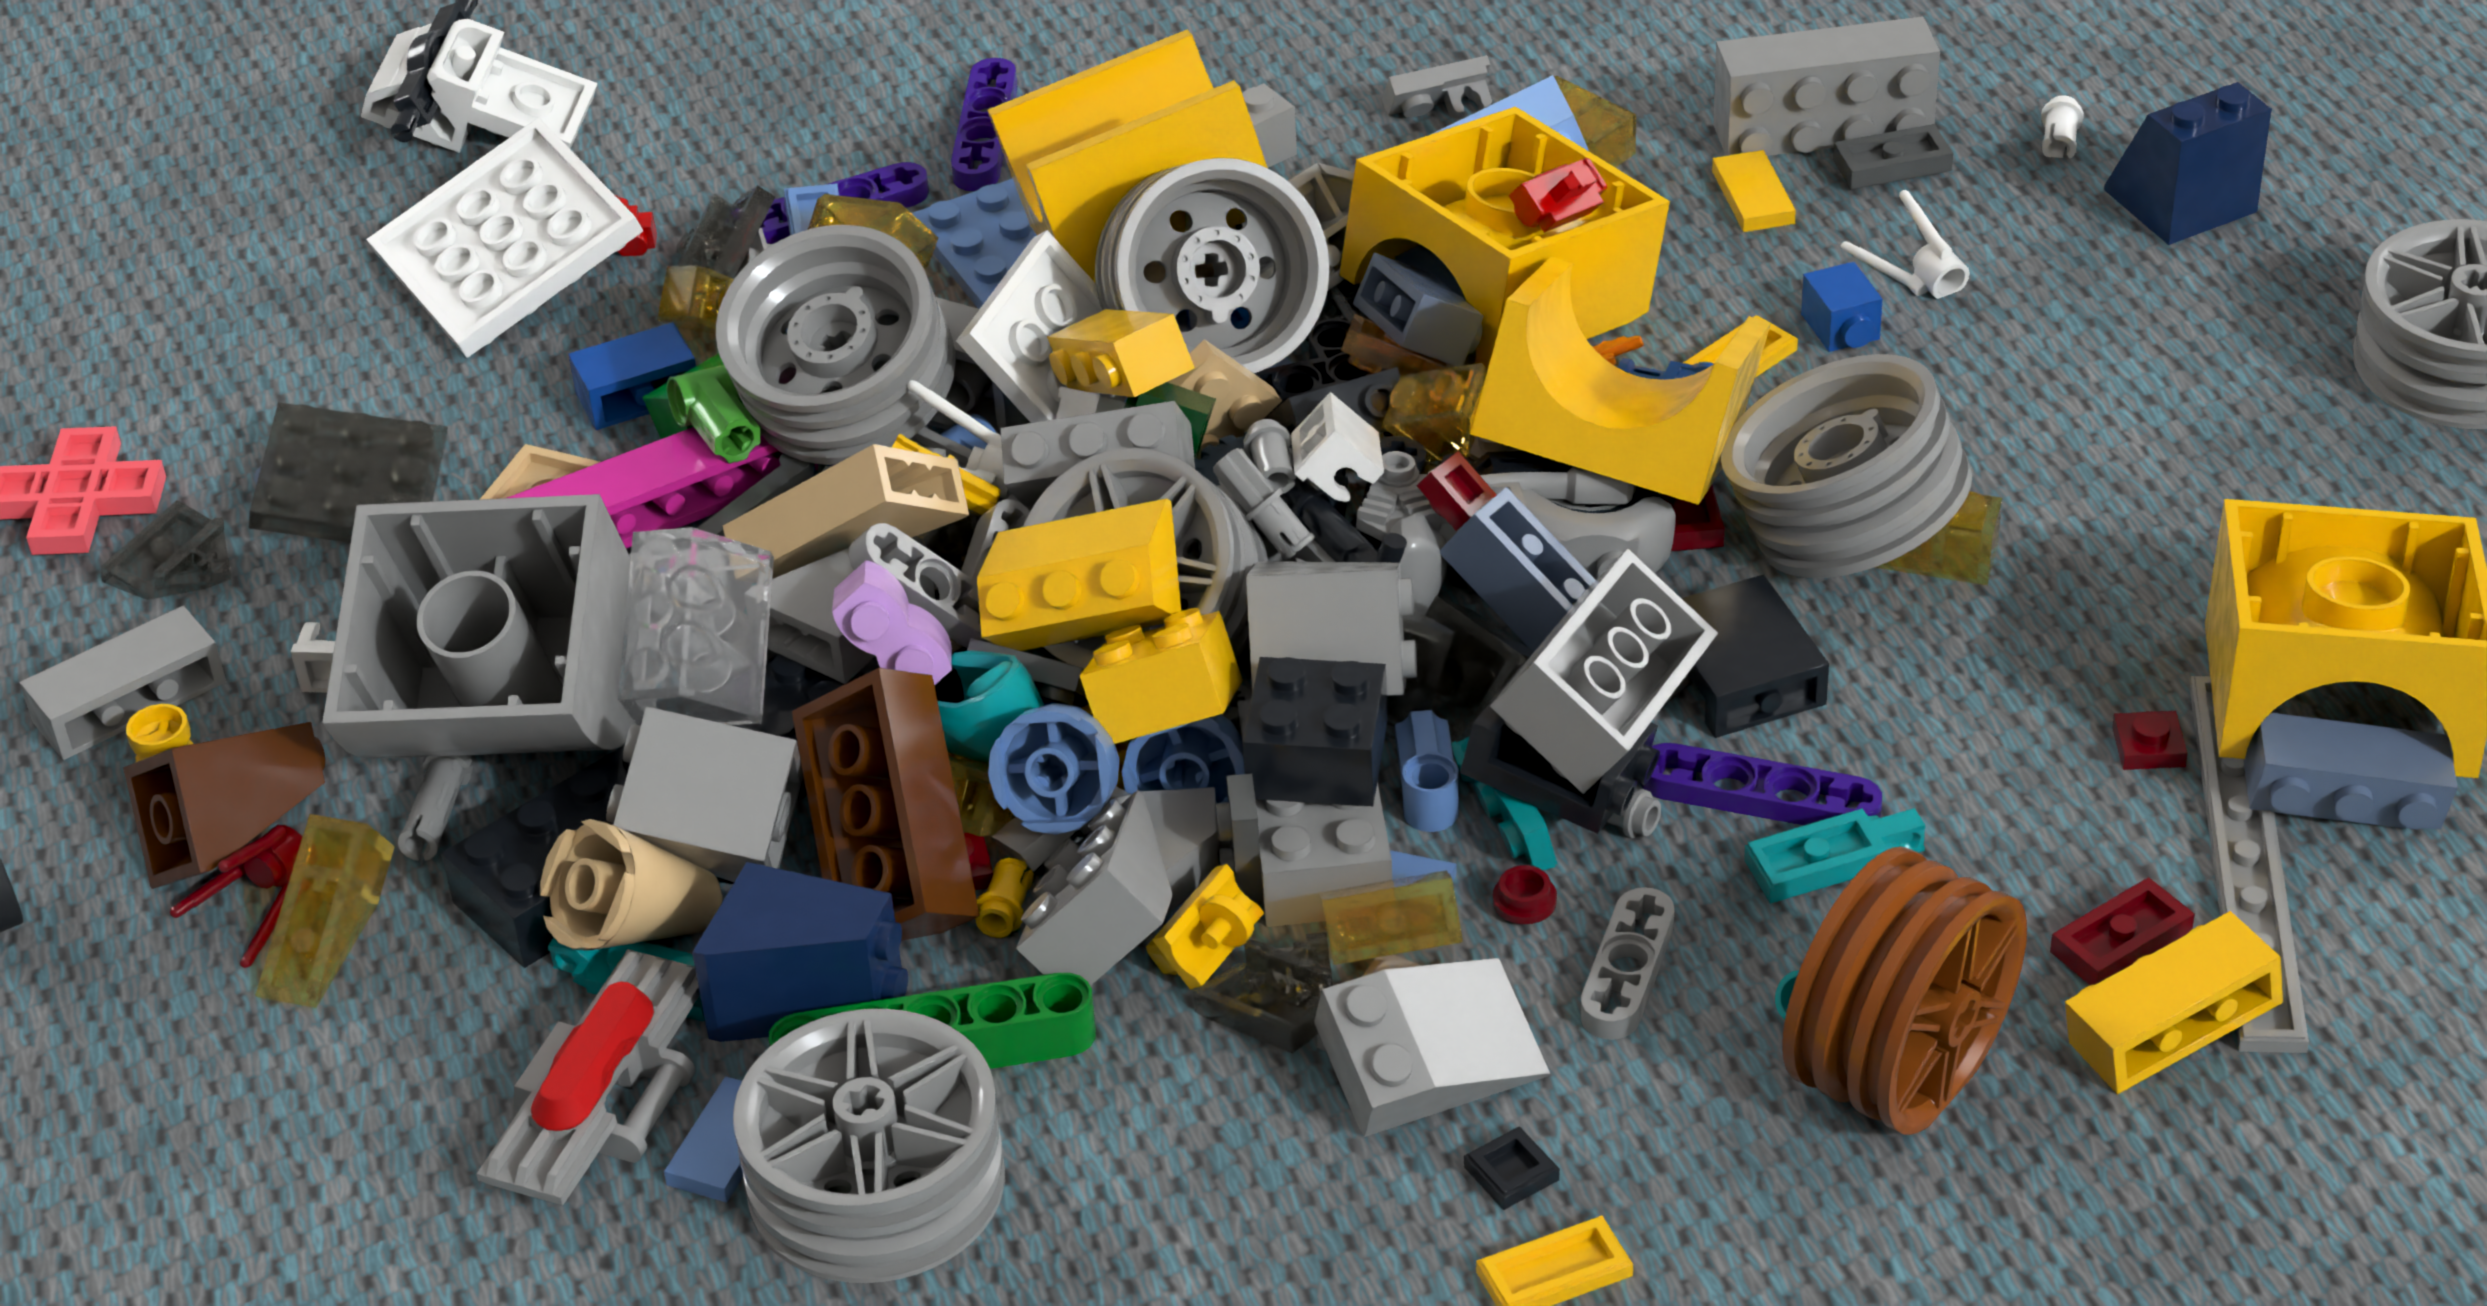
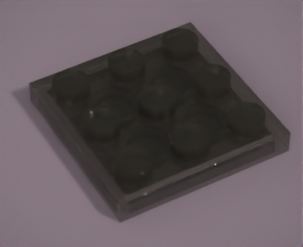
M278 402L249 511V529L351 543L357 505L434 502L447 442L448 426L427 424L422 421H406L371 416L366 413H350L315 408L304 404L294 405Z

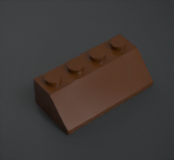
M877 668L793 710V722L823 879L891 893L895 922L900 923L902 927L901 941L941 934L980 917L933 675Z

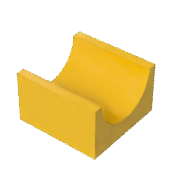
M1188 29L987 110L1030 226L1036 235L1048 230L1094 282L1096 251L1104 225L1122 197L1142 180L1168 168L1212 158L1246 160L1268 168L1240 86L1233 80L1213 88L1193 35ZM1231 209L1226 215V222L1231 228L1245 222V218L1238 209ZM1175 211L1170 217V224L1177 232H1185V212Z
M1515 106L1356 159L1339 275L1355 285L1362 282L1374 252L1395 260V256L1418 245L1426 247L1450 270L1459 284L1466 301L1484 315L1481 322L1483 327L1482 337L1476 348L1475 366L1487 374L1507 298L1551 256L1573 263L1570 276L1571 304L1576 321L1586 339L1626 325L1649 311L1670 201ZM1584 158L1591 160L1607 184V189L1600 195L1604 202L1595 211L1545 233L1540 226L1531 228L1521 223L1515 214L1514 204L1508 196L1520 184L1534 179L1535 176Z
M1551 256L1506 300L1470 434L1699 505L1722 470L1721 453L1729 433L1737 420L1745 413L1771 322L1749 316L1715 363L1694 375L1667 380L1639 377L1615 367L1589 344L1579 328L1571 304L1570 276L1573 263Z
M2224 499L2205 619L2219 757L2245 759L2249 743L2259 725L2274 709L2295 695L2332 683L2368 682L2400 690L2414 697L2431 710L2442 723L2444 734L2449 737L2456 777L2479 778L2487 739V566L2476 518Z

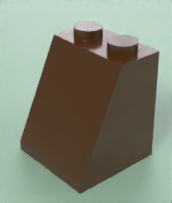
M311 722L175 747L123 767L152 889L212 871L221 860L242 848L325 783L323 775L325 752L320 740L314 736Z

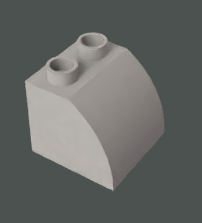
M600 494L357 505L322 722L333 739L346 752L358 758L367 759L612 750L621 747L626 741L630 726L632 724L638 725L644 714L654 623L647 618L641 608L639 592L644 584Z

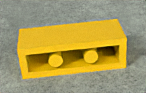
M1105 309L1047 336L1053 351L1049 355L1051 368L1057 379L1063 385H1066L1067 388L1136 397L1195 369L1174 314Z
M2229 911L2205 925L2195 927L2187 935L2158 951L2140 957L2132 965L2105 980L2085 987L2077 995L2066 1000L2065 1009L2069 1043L2118 1095L2282 1004L2281 957L2234 913Z

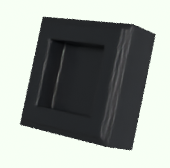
M1520 1126L1464 1155V1168L1503 1210L1559 1181L1560 1168Z

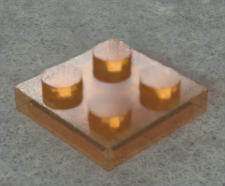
M1356 314L1353 315L1341 347V351L1351 354L1348 360L1350 364L1372 374L1381 372L1383 368L1388 370L1397 367L1399 374L1404 376L1402 384L1405 387L1431 397L1434 396L1436 390L1446 394L1449 393L1457 374L1458 366L1403 348L1373 321Z

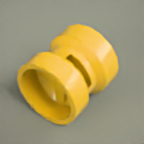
M156 704L143 708L136 712L126 725V734L130 747L137 754L135 757L136 762L171 748L193 744L190 740L191 731L187 715L181 708L172 704Z

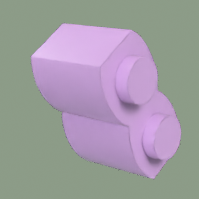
M865 560L834 588L832 613L839 630L857 648L876 655L880 668L933 675L934 685L952 670V645L945 628L931 613L908 602L904 588L888 570L874 562Z

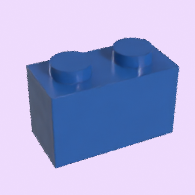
M674 322L568 353L575 393L595 430L648 415L649 411L642 397L666 384L669 377L682 375L696 367L695 357Z

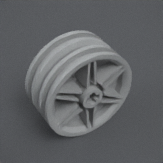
M1212 158L1157 172L1142 180L1122 197L1108 217L1099 238L1095 258V283L1102 311L1113 309L1174 314L1176 317L1179 311L1183 309L1189 310L1191 330L1187 332L1181 331L1189 353L1205 339L1252 373H1257L1275 365L1291 354L1311 332L1326 299L1330 263L1328 247L1321 224L1307 200L1291 183L1274 171L1256 163L1234 158ZM1231 209H1238L1244 215L1245 224L1240 230L1230 228L1226 222V215ZM1173 212H1185V232H1177L1172 228L1170 217ZM1262 257H1268L1274 265L1273 274L1268 279L1259 276V259ZM1152 261L1165 267V277L1159 283H1151L1144 276L1145 266ZM1204 262L1205 264H1213L1214 276L1208 278L1196 277V265L1203 264ZM1238 307L1246 309L1250 316L1248 324L1243 329H1237L1231 323V314Z
M2451 219L2409 227L2383 241L2372 253L2367 263L2353 345L2355 368L2365 385L2381 400L2405 414L2430 423L2455 428L2487 429V221Z
M855 225L823 226L793 234L776 242L753 258L735 277L718 311L716 322L717 348L720 358L745 408L760 426V435L770 445L780 452L801 461L814 464L836 465L873 444L892 447L899 433L910 439L930 422L938 410L909 391L907 388L908 382L915 380L946 399L951 388L956 365L954 342L926 272L918 258L907 246L896 238L872 228Z
M1872 354L1850 357L1821 365L1793 377L1760 398L1737 420L1729 433L1721 453L1722 468L1733 488L1740 507L1745 512L1747 523L1756 537V542L1764 559L1775 569L1785 574L1804 578H1830L1858 573L1885 564L1915 549L1940 531L1954 517L1967 498L1972 483L1970 462L1962 448L1957 431L1950 422L1948 410L1940 396L1933 375L1921 363L1898 355Z
M1136 447L1109 450L1093 455L1069 468L1043 492L1030 511L1023 527L1166 498L1172 502L1181 611L1187 603V609L1199 608L1201 616L1220 611L1236 660L1241 656L1250 643L1246 576L1256 562H1267L1268 558L1258 528L1252 519L1247 522L1245 518L1247 512L1238 502L1181 459L1162 451ZM1194 541H1200L1202 544V553L1197 561L1191 560L1188 555L1193 549ZM1165 624L1144 627L1141 629L1142 632H1146L1149 630L1165 626ZM1106 635L1044 646V648L1063 662L1085 669L1094 657L1093 652L1106 643Z
M861 1009L833 1014L809 1022L780 1038L754 1062L741 1082L734 1104L733 1124L750 1215L757 1232L767 1246L779 1257L796 1268L818 1277L849 1283H875L906 1278L930 1270L963 1251L984 1231L999 1206L1005 1183V1165L993 1076L986 1060L975 1045L951 1026L922 1014L895 1009Z

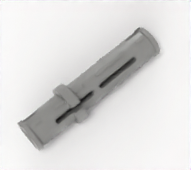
M473 755L429 756L425 758L423 763V769H426L425 777L406 824L398 838V847L406 857L419 861L420 854L426 843L428 844L423 854L425 861L430 860L436 855L441 836L461 785L468 784L474 771L473 766H470Z

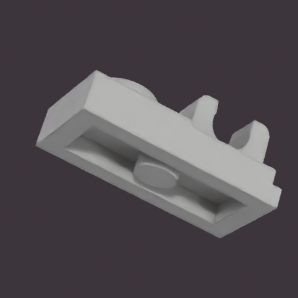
M1488 56L1389 77L1382 97L1385 111L1388 115L1403 112L1405 117L1412 118L1427 114L1434 108V105L1444 101L1449 115L1454 119L1462 118L1464 114V106L1461 102L1462 97L1467 96L1469 100L1474 101L1479 111L1490 106L1492 99L1485 80L1490 67Z

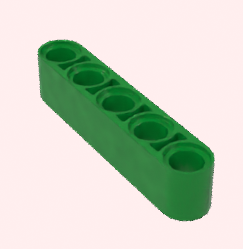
M1067 972L794 1013L784 1016L775 1022L769 1031L768 1041L770 1047L791 1031L809 1022L833 1014L861 1009H895L922 1014L951 1026L975 1045L983 1055L989 1068L993 1069L1080 1054L1091 1047L1094 1042L1096 1025L1092 988L1089 982L1080 975Z

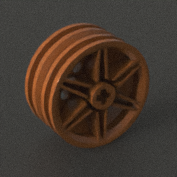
M1893 847L1877 855L1856 874L1839 895L1819 927L1800 967L1790 996L1783 1029V1060L1789 1075L1794 1080L1808 1087L1818 1088L1822 1094L1838 1102H1851L1859 1113L1874 1120H1882L1887 1127L1901 1134L1912 1135L1928 1128L1975 1075L1990 1050L2008 1012L2020 977L2027 942V919L2023 905L2018 899L2001 891H1992L1988 885L1974 878H1958V875L1950 867L1937 861L1927 860L1920 853L1907 847Z

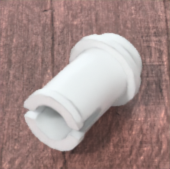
M2054 97L2042 109L2041 121L2045 127L2042 152L2046 157L2063 158L2066 145L2069 158H2072L2076 153V133L2083 123L2084 112L2072 97Z

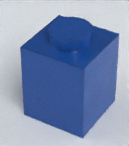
M1855 262L1803 274L1801 315L1828 352L1847 347L1859 348L1871 341L1880 339L1883 299Z

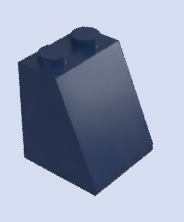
M2239 82L2150 113L2145 118L2105 183L2104 190L2168 245L2254 214L2258 210L2272 109Z
M746 862L692 952L708 1038L719 1042L769 1037V1031L775 1022L784 1016L799 1012L905 996L908 986V971L902 968L899 947L902 938V927L900 923L895 922L891 893Z

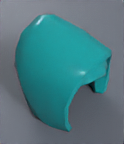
M974 650L957 652L952 655V667L957 670L962 681L964 701L959 703L938 701L947 751L971 760L989 764L990 750L996 739L1002 734L1004 728L1025 711L1042 707L1044 703L1032 676L1015 655Z

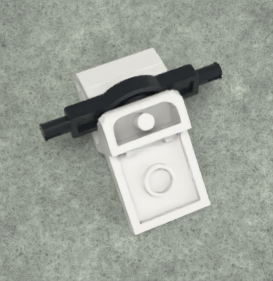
M456 0L453 4L441 7L432 24L417 27L396 35L366 94L361 113L362 118L390 128L391 134L396 133L394 138L400 142H408L414 136L433 145H439L460 153L472 125L510 138L540 117L571 149L593 100L597 83L500 48L504 35L503 31L470 19L478 4V0Z

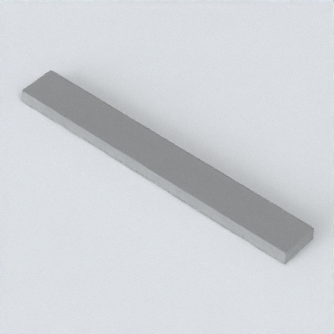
M2191 676L2189 689L2220 916L2229 911L2234 913L2281 957L2283 1003L2236 1029L2238 1050L2243 1052L2307 1053L2309 1039L2275 815L2271 810H2253L2249 808L2243 759L2219 757L2210 676Z

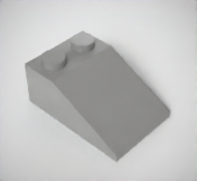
M1499 958L1384 969L1322 989L1314 1024L1355 1121L1364 1137L1550 1075Z

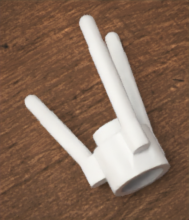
M1902 190L1899 197L1928 243L1913 258V267L1915 268L1913 275L1850 242L1845 241L1841 244L1843 250L1906 285L1916 296L1929 291L1935 298L1939 299L1961 291L1969 279V268L1939 236L1923 210L1907 190Z
M915 380L909 381L907 384L909 391L988 444L985 449L974 446L966 468L962 469L997 486L1001 490L1000 498L1008 499L1011 491L1004 485L1001 435L991 431Z

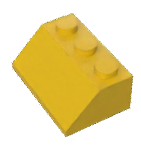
M1166 498L998 532L977 576L981 637L996 645L1023 651L1107 635L1132 625H1140L1141 628L1164 624L1163 620L1181 611L1172 502Z

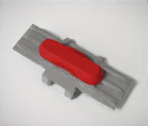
M627 949L577 1025L574 1026L558 1021L515 1084L513 1104L516 1116L477 1172L478 1181L563 1206L598 1153L633 1163L638 1162L647 1149L645 1141L647 1135L679 1086H687L695 1074V1066L687 1056L676 1050L666 1048L700 996L695 966ZM641 1077L652 1078L623 1125L617 1124L615 1114L606 1112L604 1104L612 1087L618 1085L633 1089Z

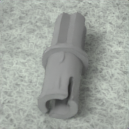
M1239 448L1233 449L1213 467L1215 475L1247 512L1245 515L1247 522L1252 519L1282 555L1281 558L1284 561L1290 559L1295 552L1300 551L1315 538L1313 533L1307 530L1280 497L1284 492L1282 488L1279 487L1277 490H1274L1243 450Z

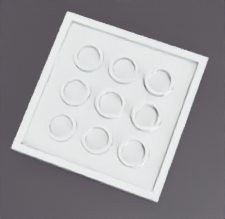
M538 117L366 240L378 257L468 358L483 346L490 344L497 336L522 318L533 313L540 305L565 287L579 280L583 274L608 256L622 249L629 241L642 233L643 229L636 217Z

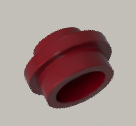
M1519 865L1509 868L1501 875L1493 889L1492 898L1495 911L1500 917L1512 923L1534 924L1541 922L1554 912L1557 905L1555 886L1550 881L1549 876L1535 866Z

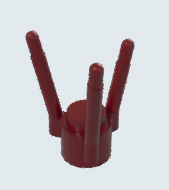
M277 824L261 838L221 860L218 863V869L222 873L170 909V915L173 918L181 917L245 874L254 884L261 888L268 889L272 886H281V891L240 960L241 967H250L269 939L295 893L309 880L306 873L302 870L311 858L307 842L295 829L287 825Z

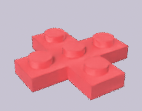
M116 426L60 429L50 464L0 466V520L32 518L26 537L31 555L89 553L99 516L156 514L166 481L162 460L116 462L121 446Z

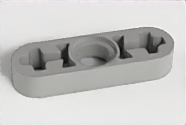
M1647 887L1635 888L1625 892L1616 903L1581 995L1582 1025L1590 1034L1598 1038L1609 1040L1624 1038L1632 1034L1639 1026L1674 930V904L1671 898L1664 892ZM1643 913L1653 914L1647 920L1644 935L1635 933V920L1640 919ZM1631 957L1642 961L1645 966L1634 972H1623L1615 969L1611 963L1619 958ZM1612 990L1621 992L1620 1007H1616L1612 1014L1601 1012V1010H1605L1608 1007L1612 997Z

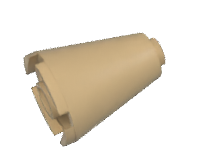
M589 819L581 821L584 825L577 830L566 829L558 836L546 857L540 881V896L550 897L552 917H543L547 929L557 942L572 949L589 951L702 933L706 930L722 904L720 884L713 873L605 821Z

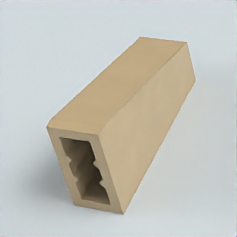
M873 444L723 525L733 580L735 582L759 585L849 548L854 539L875 524H889L912 538L969 516L957 459Z

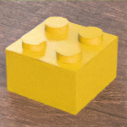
M1199 608L1187 609L1163 620L1165 626L1142 632L1140 625H1132L1113 631L1105 636L1106 643L1093 652L1094 657L1080 674V679L1093 717L1109 733L1114 744L1224 713L1243 679L1220 611L1201 616Z

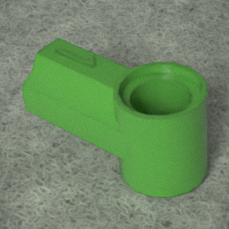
M720 365L669 377L666 388L667 398L676 423L680 427L693 425L715 455L723 456L728 463L747 459L751 450L760 444V426L741 403L739 394L725 366Z

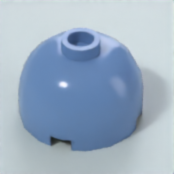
M1054 703L1027 710L1004 728L1002 734L996 739L990 750L988 777L996 801L1004 810L1008 807L1014 816L1023 820L1020 823L1022 826L1034 832L1058 835L1080 829L1102 811L1118 782L1119 756L1112 737L1093 715L1076 706Z
M1221 714L1130 739L1122 768L1125 791L1132 795L1136 790L1158 791L1215 787L1216 803L1228 802L1226 776L1245 774L1243 741L1232 722Z

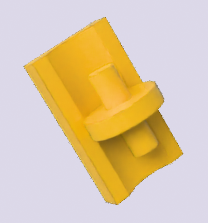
M1228 864L1217 866L1146 946L1147 953L1162 973L1178 974L1190 990L1202 987L1235 947L1244 945L1249 940L1254 931V924L1264 912L1257 903L1249 899L1239 889L1235 882L1234 872Z

